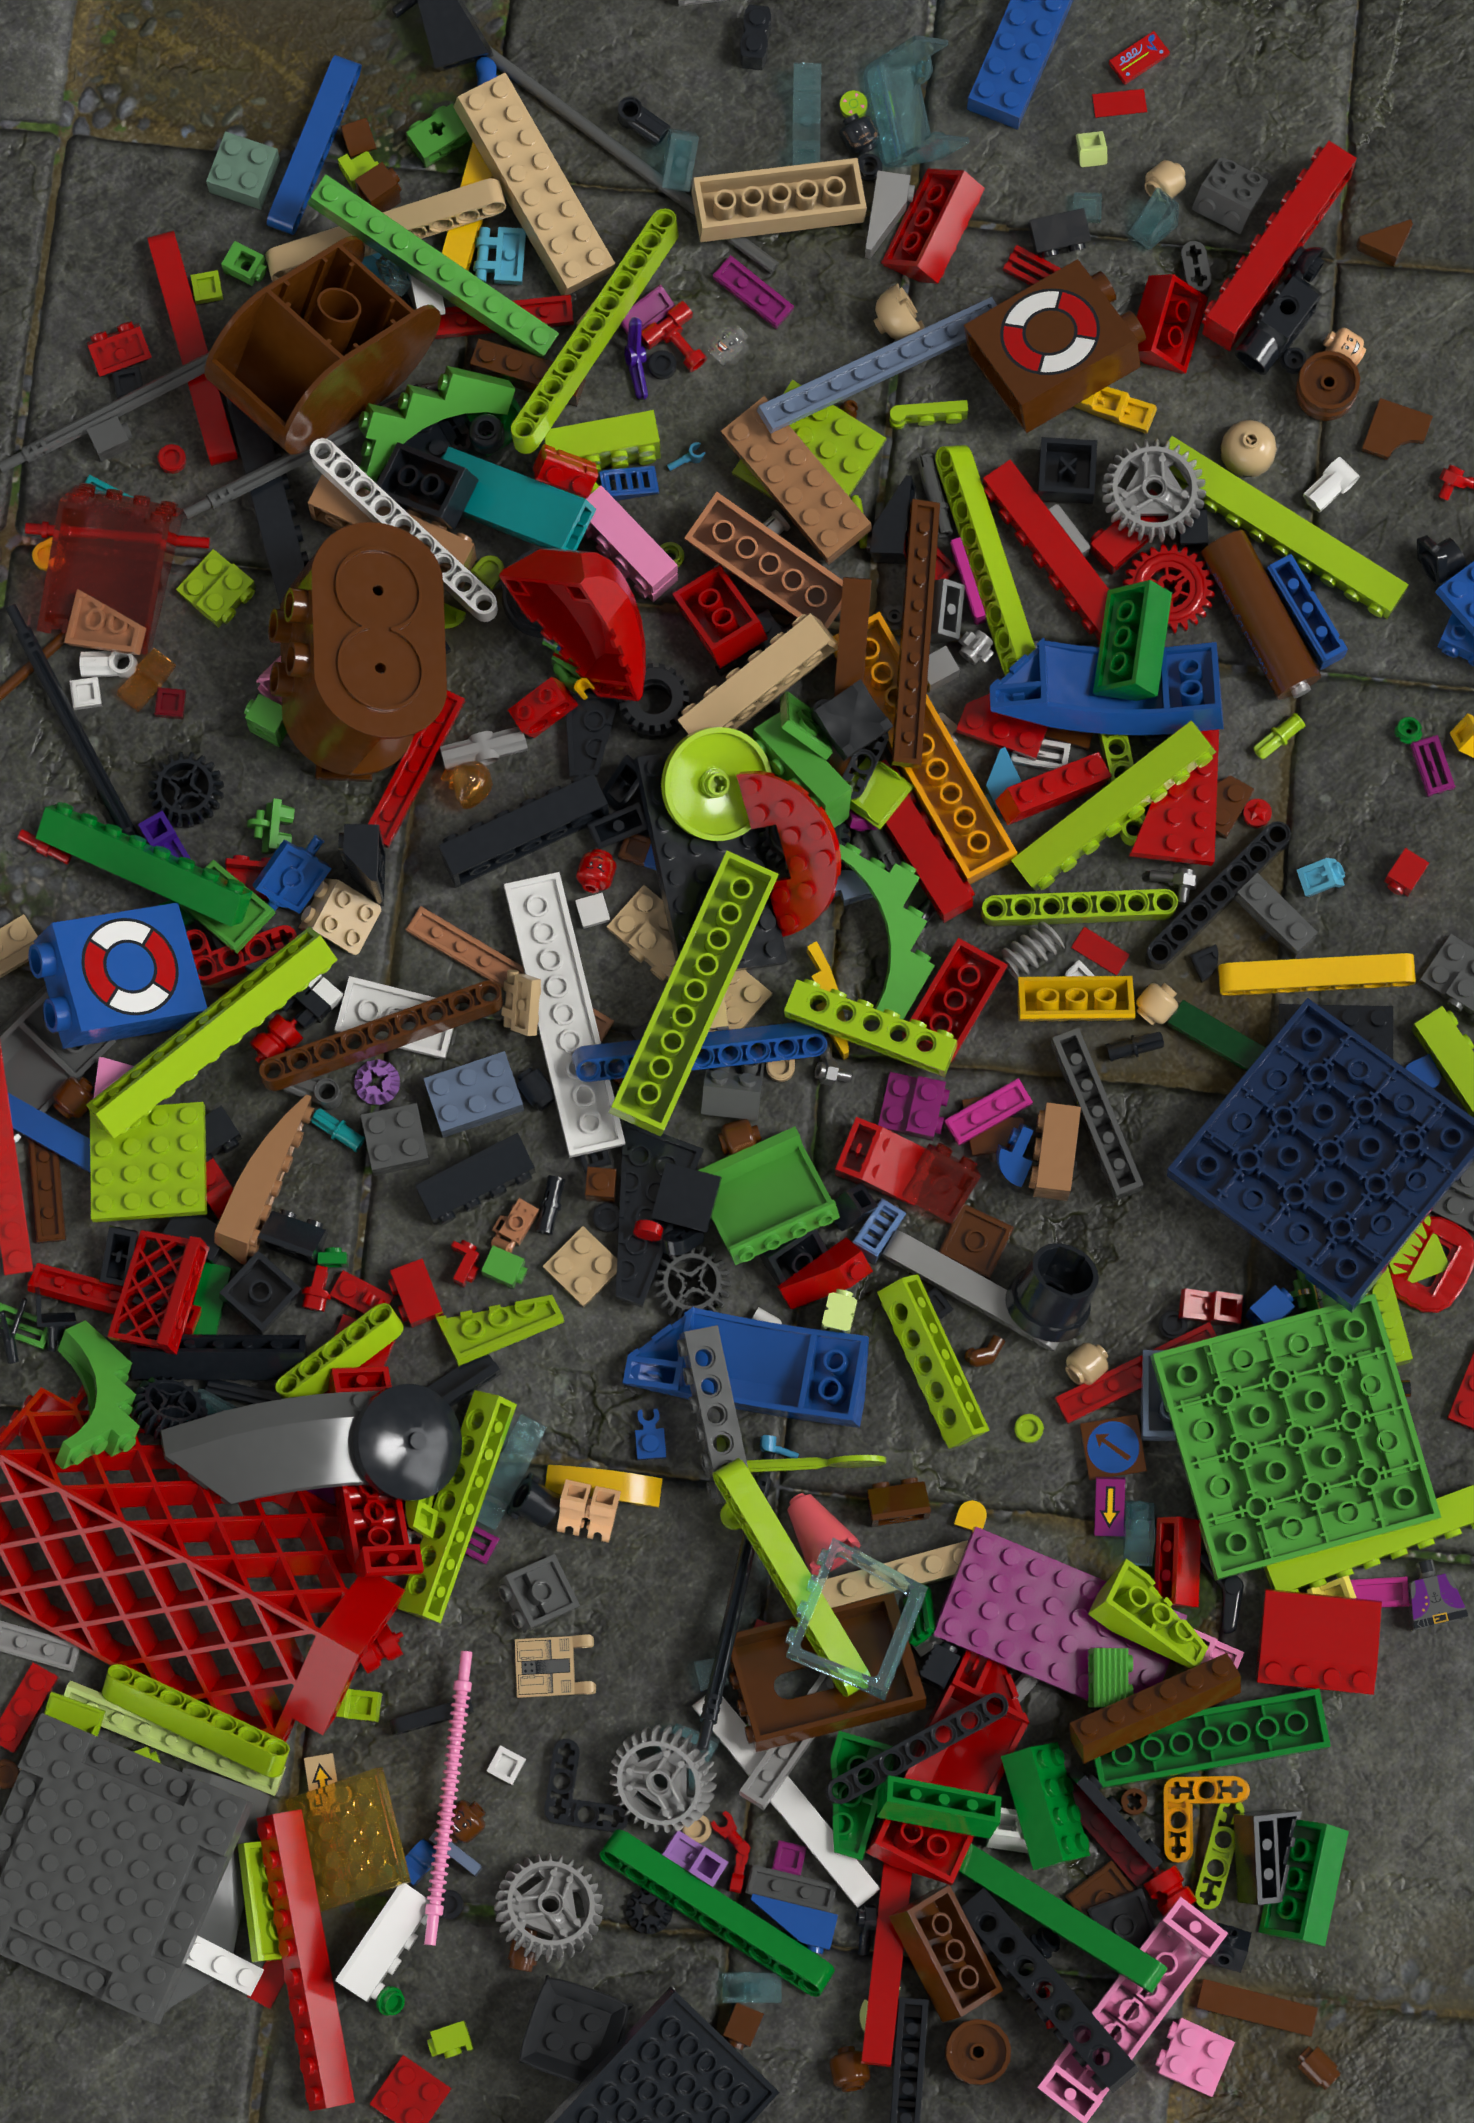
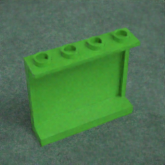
M795 1126L698 1170L722 1177L711 1219L735 1265L748 1262L759 1254L768 1250H774L783 1243L794 1238L803 1237L808 1232L821 1226H827L840 1218L836 1203L829 1196L802 1144L800 1134Z

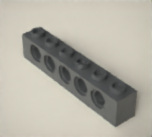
M1076 1028L1053 1037L1051 1047L1075 1106L1081 1107L1080 1118L1114 1201L1140 1192L1143 1188L1142 1180L1080 1029Z
M718 1325L679 1334L680 1339L677 1340V1349L679 1356H684L686 1368H683L685 1384L690 1385L692 1396L689 1397V1406L692 1414L696 1413L698 1425H695L697 1441L702 1442L704 1453L701 1454V1463L704 1471L708 1470L710 1482H707L708 1495L710 1499H714L715 1505L727 1502L714 1482L713 1472L736 1458H740L746 1466L747 1461ZM698 1351H702L707 1355L708 1363L706 1366L697 1364L695 1355ZM704 1379L710 1380L714 1385V1391L711 1395L705 1394L701 1389V1383ZM710 1408H715L719 1411L720 1420L718 1423L709 1421L707 1412ZM716 1436L722 1437L726 1442V1448L723 1452L717 1451L713 1446Z

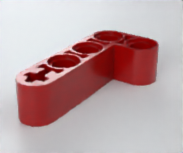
M281 925L255 935L236 954L228 946L212 951L205 934L200 930L193 929L186 932L189 943L194 939L203 941L200 949L191 950L197 972L203 965L213 967L211 974L203 977L198 974L200 983L203 986H210L258 968L285 947L281 939L282 936L286 935L289 943L297 937L292 927ZM270 940L273 941V944L276 949L275 951H272V948L269 943ZM263 945L266 947V951L261 956H254L251 954L253 947ZM230 955H237L239 962L235 966H227L225 959Z

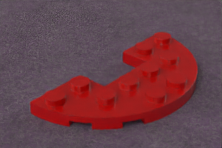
M740 772L736 776L751 829L771 825L777 826L790 877L776 880L770 893V898L782 937L792 935L812 924L827 910L836 894L835 888L838 876L841 875L839 841L822 806L818 807L808 796L809 792L792 780L786 781L774 776V773Z

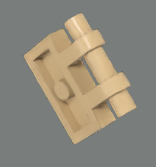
M518 970L507 971V980L504 981L503 990L506 991V998L501 1013L504 1016V1027L511 1028L512 1031L526 1036L537 1035L541 979L527 974H519Z

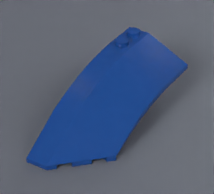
M1042 638L1037 643V648L1028 656L1023 655L1009 668L1010 672L1001 680L997 679L990 685V708L992 712L1052 728L1111 735H1163L1176 733L1192 720L1200 731L1224 729L1217 642L1164 647L1158 696L1138 701L1093 694L1099 647L1045 641V638Z
M693 1306L684 1313L685 1315L674 1324L666 1326L651 1337V1341L640 1349H635L627 1357L623 1384L689 1400L692 1393L690 1385L685 1384L683 1377V1368H686L684 1356H679L677 1349V1340L680 1339L679 1334L718 1325L735 1409L860 1428L865 1402L868 1336L771 1323L698 1309ZM698 1351L695 1355L697 1364L706 1366L708 1363L707 1355L702 1351ZM704 1379L701 1383V1389L705 1394L711 1395L714 1391V1385L710 1380Z

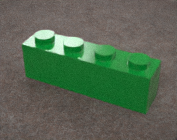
M888 1775L878 1791L877 1817L990 1839L1000 1824L1001 1797Z

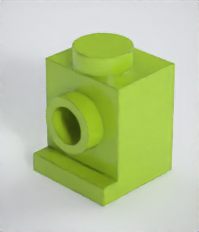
M465 2021L431 2031L432 2038L427 2040L432 2057L444 2054L445 2059L461 2054V2048L465 2046L467 2051L474 2050Z

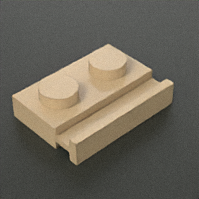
M24 914L0 928V978L29 961V948L34 944V940L38 936Z

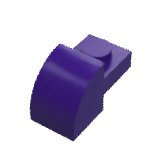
M163 810L138 824L149 845L165 847L171 851L173 856L191 859Z

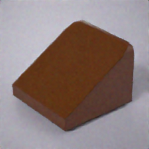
M367 118L341 126V132L351 158L366 151L370 152L377 149Z

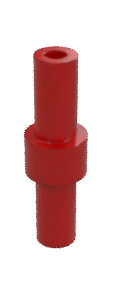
M24 829L18 835V840L36 848V852L45 857L49 855L67 865L72 859L73 855L36 839L35 835Z

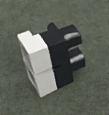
M320 974L309 983L305 990L297 992L288 999L281 1009L287 1012L296 1002L303 1007L294 1019L306 1030L316 1021L321 1023L335 1006L338 1007L342 1003L344 996L343 993Z

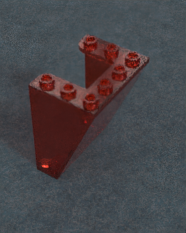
M79 483V486L75 485L59 500L37 631L50 634L53 628L62 630L61 633L66 634L76 592L79 589L144 626L146 632L140 654L147 655L152 649L183 520V509L177 508L178 504L170 501H161V504L150 502L151 498L143 495H134V498L123 496V492L116 489H107L105 492L96 490V486L89 483Z

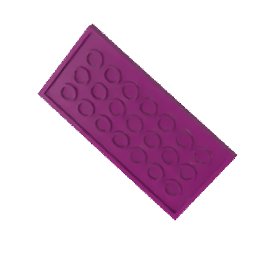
M976 1526L973 1527L932 1635L1087 1701L1089 1697L1088 1650L1090 1648H1128V1655L1133 1656V1671L1128 1672V1684H1132L1133 1694L1162 1682L1171 1660L1110 1631L1088 1615L1097 1594L1107 1581ZM1174 1610L1180 1619L1186 1620L1187 1615Z

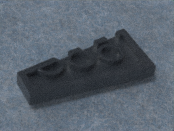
M1077 1766L1068 1773L1153 1869H1156L1163 1862L1157 1856L1161 1850L1150 1838L1144 1841L1138 1833L1142 1829L1131 1817L1126 1820L1119 1813L1122 1807L1111 1795L1108 1798L1104 1797L1099 1791L1103 1786L1091 1773L1087 1777Z

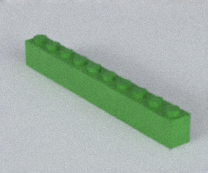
M325 174L308 200L307 205L351 235L357 236L363 243L525 353L543 358L559 333L328 175Z

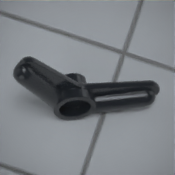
M1203 1550L1200 1556V1566L1215 1581L1207 1551ZM1237 1575L1215 1581L1222 1592L1221 1631L1224 1634L1233 1633L1237 1629L1244 1589L1243 1581Z

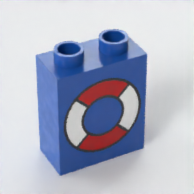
M178 903L54 922L34 940V944L29 948L28 956L31 971L36 978H44L49 996L43 1005L46 1026L52 1033L59 1032L63 1049L180 1029L207 1009Z

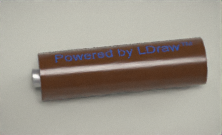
M1238 530L1215 540L1201 551V556L1211 571V575L1274 694L1279 700L1291 696L1298 698L1305 695L1311 690L1310 686L1321 678V674L1245 531Z

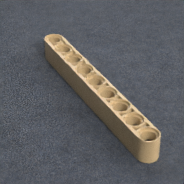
M490 178L382 213L422 239L500 214L506 209V203L500 181ZM338 226L269 249L265 257L271 280L273 282L339 240L353 235ZM364 243V257L378 253Z

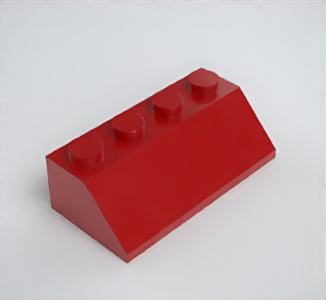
M928 168L881 264L918 282L938 284L944 275L945 269L956 250L964 230L968 226L976 206L979 204L985 188L964 170Z

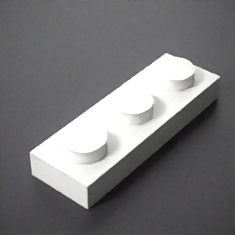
M197 1936L186 1964L249 1996L252 1995L264 1969L200 1936Z

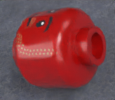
M593 849L591 852L585 853L581 858L576 878L583 885V889L590 893L604 891L610 888L617 865L612 859V855L607 851Z

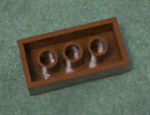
M950 1885L931 1890L888 1916L942 2022L964 2016L1003 1991Z

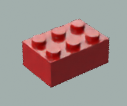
M718 565L672 594L681 614L719 668H722L768 639L760 620L721 565Z

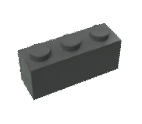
M1258 873L1237 892L1234 900L1294 959L1315 940L1318 932Z

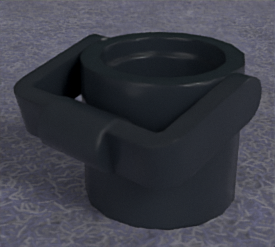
M1428 535L1417 538V559L1428 578L1435 585L1445 582L1467 567L1462 551L1450 537L1438 544Z
M529 1472L525 1480L515 1490L507 1513L516 1520L521 1516L539 1527H544L555 1516L560 1504V1496L539 1484L541 1481L540 1477Z

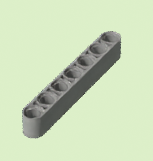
M899 1230L894 1231L881 1254L882 1257L913 1275L918 1274L923 1281L1036 1344L1055 1352L1060 1342H1048L1035 1338L1023 1331L1013 1321L1006 1307V1289Z

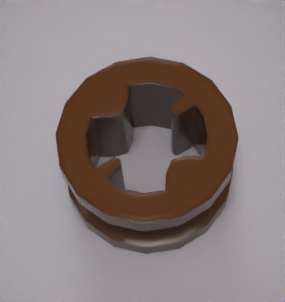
M1133 1788L1127 1790L1122 1795L1120 1804L1125 1813L1134 1816L1139 1815L1145 1810L1148 1801L1143 1791ZM1132 1794V1797L1137 1794L1140 1796V1809L1136 1810L1133 1807V1810L1127 1807L1129 1803L1128 1795Z

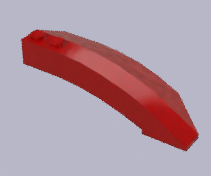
M964 1650L924 1729L992 1693H1000L1007 1699L1009 1704L1008 1711L1001 1719L903 1771L900 1776L901 1778L989 1795L994 1794L1005 1772L1001 1756L1015 1751L1029 1724L1026 1712L1023 1713L1019 1703V1694L1011 1674L1008 1675L1005 1666ZM995 1698L988 1700L986 1706L988 1712L992 1715L1000 1713L1001 1703ZM965 1712L961 1717V1724L967 1729H972L976 1723L975 1716L970 1712ZM939 1726L935 1731V1737L939 1742L946 1743L950 1738V1732L946 1727ZM917 1741L912 1755L920 1757L924 1753V1745L922 1742ZM881 1818L866 1853L890 1866L952 1885L974 1836Z

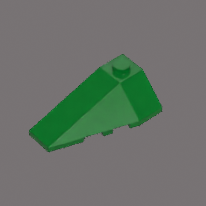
M839 1731L831 1756L832 1779L892 1746ZM888 1754L884 1758L883 1764L887 1770H893L896 1756ZM862 1768L858 1773V1781L863 1785H869L873 1780V1774L869 1769ZM841 1782L835 1783L832 1787L833 1796L837 1799H843L847 1795V1787ZM883 1783L843 1804L833 1803L834 1853L863 1861L877 1819L878 1791Z

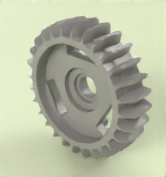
M1145 439L1143 448H1139L1137 443L1134 442L1132 453L1125 447L1122 452L1124 458L1116 455L1114 462L1117 465L1112 463L1108 465L1110 473H1106L1103 479L1107 484L1102 485V492L1108 493L1103 496V503H1110L1106 506L1105 511L1106 513L1115 512L1111 517V522L1120 519L1121 522L1118 528L1120 531L1126 526L1129 527L1128 537L1136 531L1138 532L1139 541L1142 540L1145 534L1148 535L1150 543H1152L1154 535H1158L1160 542H1164L1165 534L1168 533L1173 540L1176 529L1181 534H1184V524L1192 527L1194 520L1191 517L1199 518L1200 511L1196 508L1202 509L1204 506V501L1199 498H1204L1206 495V490L1199 488L1205 486V479H1197L1202 475V469L1193 470L1197 463L1196 459L1187 462L1189 451L1181 456L1179 454L1180 445L1171 450L1169 449V441L1165 443L1164 447H1159V440L1156 439L1154 445L1149 447V443ZM1133 465L1138 470L1127 489L1124 490L1118 487L1127 469ZM1172 465L1182 473L1188 483V487L1183 490L1169 469ZM1151 482H1157L1162 486V492L1156 496L1150 495L1146 490V486ZM1140 516H1168V521L1158 523L1146 522L1141 520Z
M660 1724L656 1725L653 1730L649 1726L645 1727L642 1732L638 1730L623 1742V1745L616 1751L617 1755L611 1761L615 1766L610 1769L609 1773L615 1777L610 1781V1785L618 1787L612 1795H620L621 1797L617 1806L626 1805L625 1816L633 1813L635 1815L633 1822L637 1823L640 1819L643 1820L644 1829L648 1828L650 1824H654L655 1832H658L662 1827H664L666 1833L670 1832L673 1827L677 1832L684 1825L688 1828L694 1821H698L703 1816V1813L710 1807L709 1802L714 1799L715 1795L712 1792L717 1784L711 1781L716 1777L717 1773L709 1771L714 1762L705 1761L709 1751L701 1753L696 1748L697 1743L693 1744L691 1742L693 1734L686 1738L682 1737V1728L675 1734L672 1733L671 1725L667 1726L664 1731ZM660 1746L662 1751L642 1760L636 1754V1751L644 1747ZM689 1769L692 1770L695 1778V1795L689 1794ZM662 1774L668 1781L667 1787H658L654 1782V1775ZM638 1791L662 1808L658 1809L648 1804L639 1795Z
M549 1853L546 1860L542 1861L540 1855L537 1854L533 1864L527 1857L523 1862V1866L517 1863L513 1868L514 1872L508 1871L505 1876L506 1880L501 1881L499 1885L501 1890L497 1891L495 1897L498 1901L494 1906V1910L499 1911L495 1919L496 1922H504L500 1926V1932L509 1931L506 1942L513 1939L516 1941L514 1951L521 1946L525 1948L524 1957H527L532 1951L535 1953V1961H538L541 1954H543L548 1963L552 1955L555 1954L560 1962L565 1952L571 1959L574 1956L575 1949L581 1953L585 1947L584 1943L589 1945L593 1939L592 1935L595 1936L599 1927L596 1925H599L602 1921V1916L598 1914H601L603 1911V1905L597 1903L601 1901L602 1894H593L598 1888V1883L589 1885L592 1874L583 1876L581 1874L584 1868L583 1865L574 1869L573 1859L564 1864L562 1855L559 1856L557 1861H552L551 1853ZM541 1877L542 1881L523 1895L517 1890L519 1886L530 1878ZM572 1892H578L583 1901L585 1913L583 1918H577ZM548 1898L553 1899L557 1902L558 1909L555 1912H547L542 1907V1901ZM525 1926L553 1938L552 1940L538 1938L524 1928Z

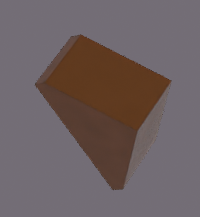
M1409 219L1359 236L1356 245L1357 250L1394 267L1413 225L1412 220Z

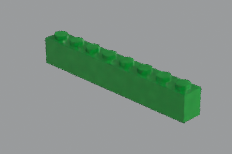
M58 802L55 805L45 807L36 839L230 927L243 923L253 891L244 888V883L234 879H224L220 877L218 871L210 868L202 869L196 866L195 861L189 858L173 856L171 851L165 847H153L147 844L146 839L140 836H129L122 833V829L116 825L102 824L97 821L98 818L88 813L80 814L73 811L74 807L67 803Z

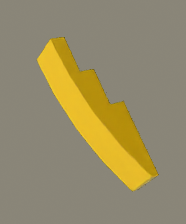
M1108 386L1073 406L1097 417L1146 434L1157 411L1156 405L1131 398L1129 393Z
M818 942L807 946V954L818 973L811 976V980L820 984V988L830 992L831 989L838 990L831 968ZM822 1001V1003L816 1005L815 1011L824 1010L826 1003ZM844 1010L838 1013L837 1018L845 1022ZM829 1034L843 1060L848 1058V1041Z

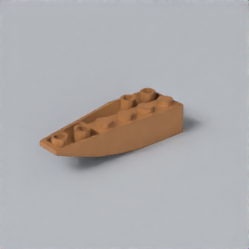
M306 1094L283 1116L262 1141L240 1175L215 1230L214 1243L241 1264L245 1265L250 1256L253 1257L259 1249V1233L270 1215L275 1197L277 1198L280 1192L283 1176L285 1173H288L291 1167L293 1151L295 1148L298 1149L304 1135V1132H301L305 1123H310L314 1113V1108L311 1107L312 1096Z

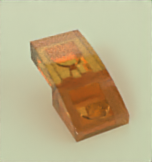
M154 648L136 666V672L118 689L117 695L139 712L154 696L158 687L164 684L175 669L176 664Z

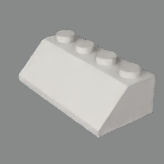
M401 1881L335 1981L366 2002H369L371 1998L376 2000L385 1987L381 1982L387 1973L393 1975L402 1962L398 1957L403 1949L406 1948L409 1951L418 1938L415 1931L421 1923L423 1925L427 1924L428 1915L425 1914L426 1904H429L430 1900Z

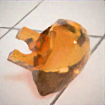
M477 761L461 763L455 766L454 769H445L441 777L442 781L450 782L449 788L454 790L455 796L463 809H471L481 803L488 796L493 785L487 766Z

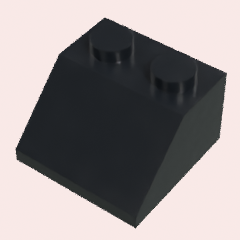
M281 1209L280 1213L272 1211L258 1236L262 1247L316 1266L318 1252H322L328 1236L326 1229H323L324 1224L312 1219H307V1222L296 1219V1214Z

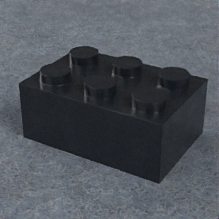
M397 442L377 485L405 511L407 509L413 510L425 519L439 522L455 530L479 479L465 467Z

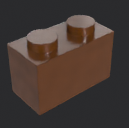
M383 162L355 179L357 195L379 211H388L401 203L400 192L402 189L398 184L400 179L392 167L387 169Z

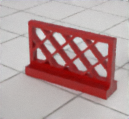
M141 1230L107 1337L110 1340L163 1349L166 1353L177 1355L208 1255L209 1247L199 1237L190 1236L188 1239ZM147 1239L157 1241L161 1248L146 1256L144 1248ZM177 1245L185 1246L183 1255L173 1261L168 1251ZM165 1254L170 1264L156 1272L150 1262ZM148 1265L152 1275L138 1283L135 1277L137 1270ZM174 1270L176 1273L175 1282L165 1288L160 1277ZM156 1280L161 1291L147 1299L142 1289ZM139 1291L144 1301L130 1310L127 1305L128 1299ZM165 1296L168 1301L167 1307L156 1315L151 1304ZM148 1307L153 1317L139 1325L134 1315ZM131 1318L136 1328L127 1334L118 1333L120 1324ZM157 1323L160 1328L157 1340L147 1339L143 1331Z

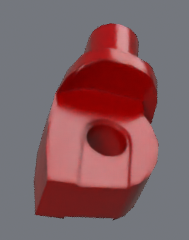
M316 1266L312 1286L305 1287L301 1292L302 1295H305L302 1304L303 1308L319 1312L325 1311L326 1302L331 1301V1295L325 1290L328 1267Z

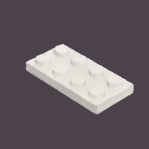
M349 976L335 1032H343L435 999V997ZM458 1004L455 1007V1009L459 1010L460 1004ZM435 1012L429 1016V1019L439 1020L443 1015ZM406 1022L403 1024L402 1029L411 1030L416 1024ZM454 1028L399 1048L445 1060ZM379 1032L375 1035V1038L383 1040L389 1034L387 1032Z

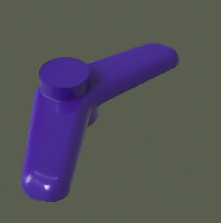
M633 317L629 321L627 346L624 349V356L629 367L635 395L638 399L645 400L648 397V391L642 363L646 362V351L641 346L642 321L637 317Z

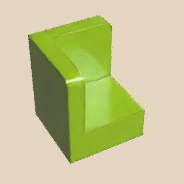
M367 151L352 160L348 154L338 159L339 169L353 191L356 190L355 179L379 164L378 161L375 162Z

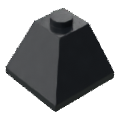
M814 1229L803 1237L794 1238L781 1244L774 1250H768L759 1254V1257L771 1276L780 1285L828 1250L817 1229Z

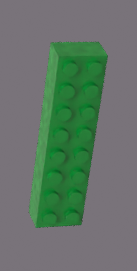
M1313 1689L1204 1709L1092 1761L1095 1777L1102 1784L1103 1787L1100 1789L1102 1790L1324 1750L1331 1747L1320 1689Z

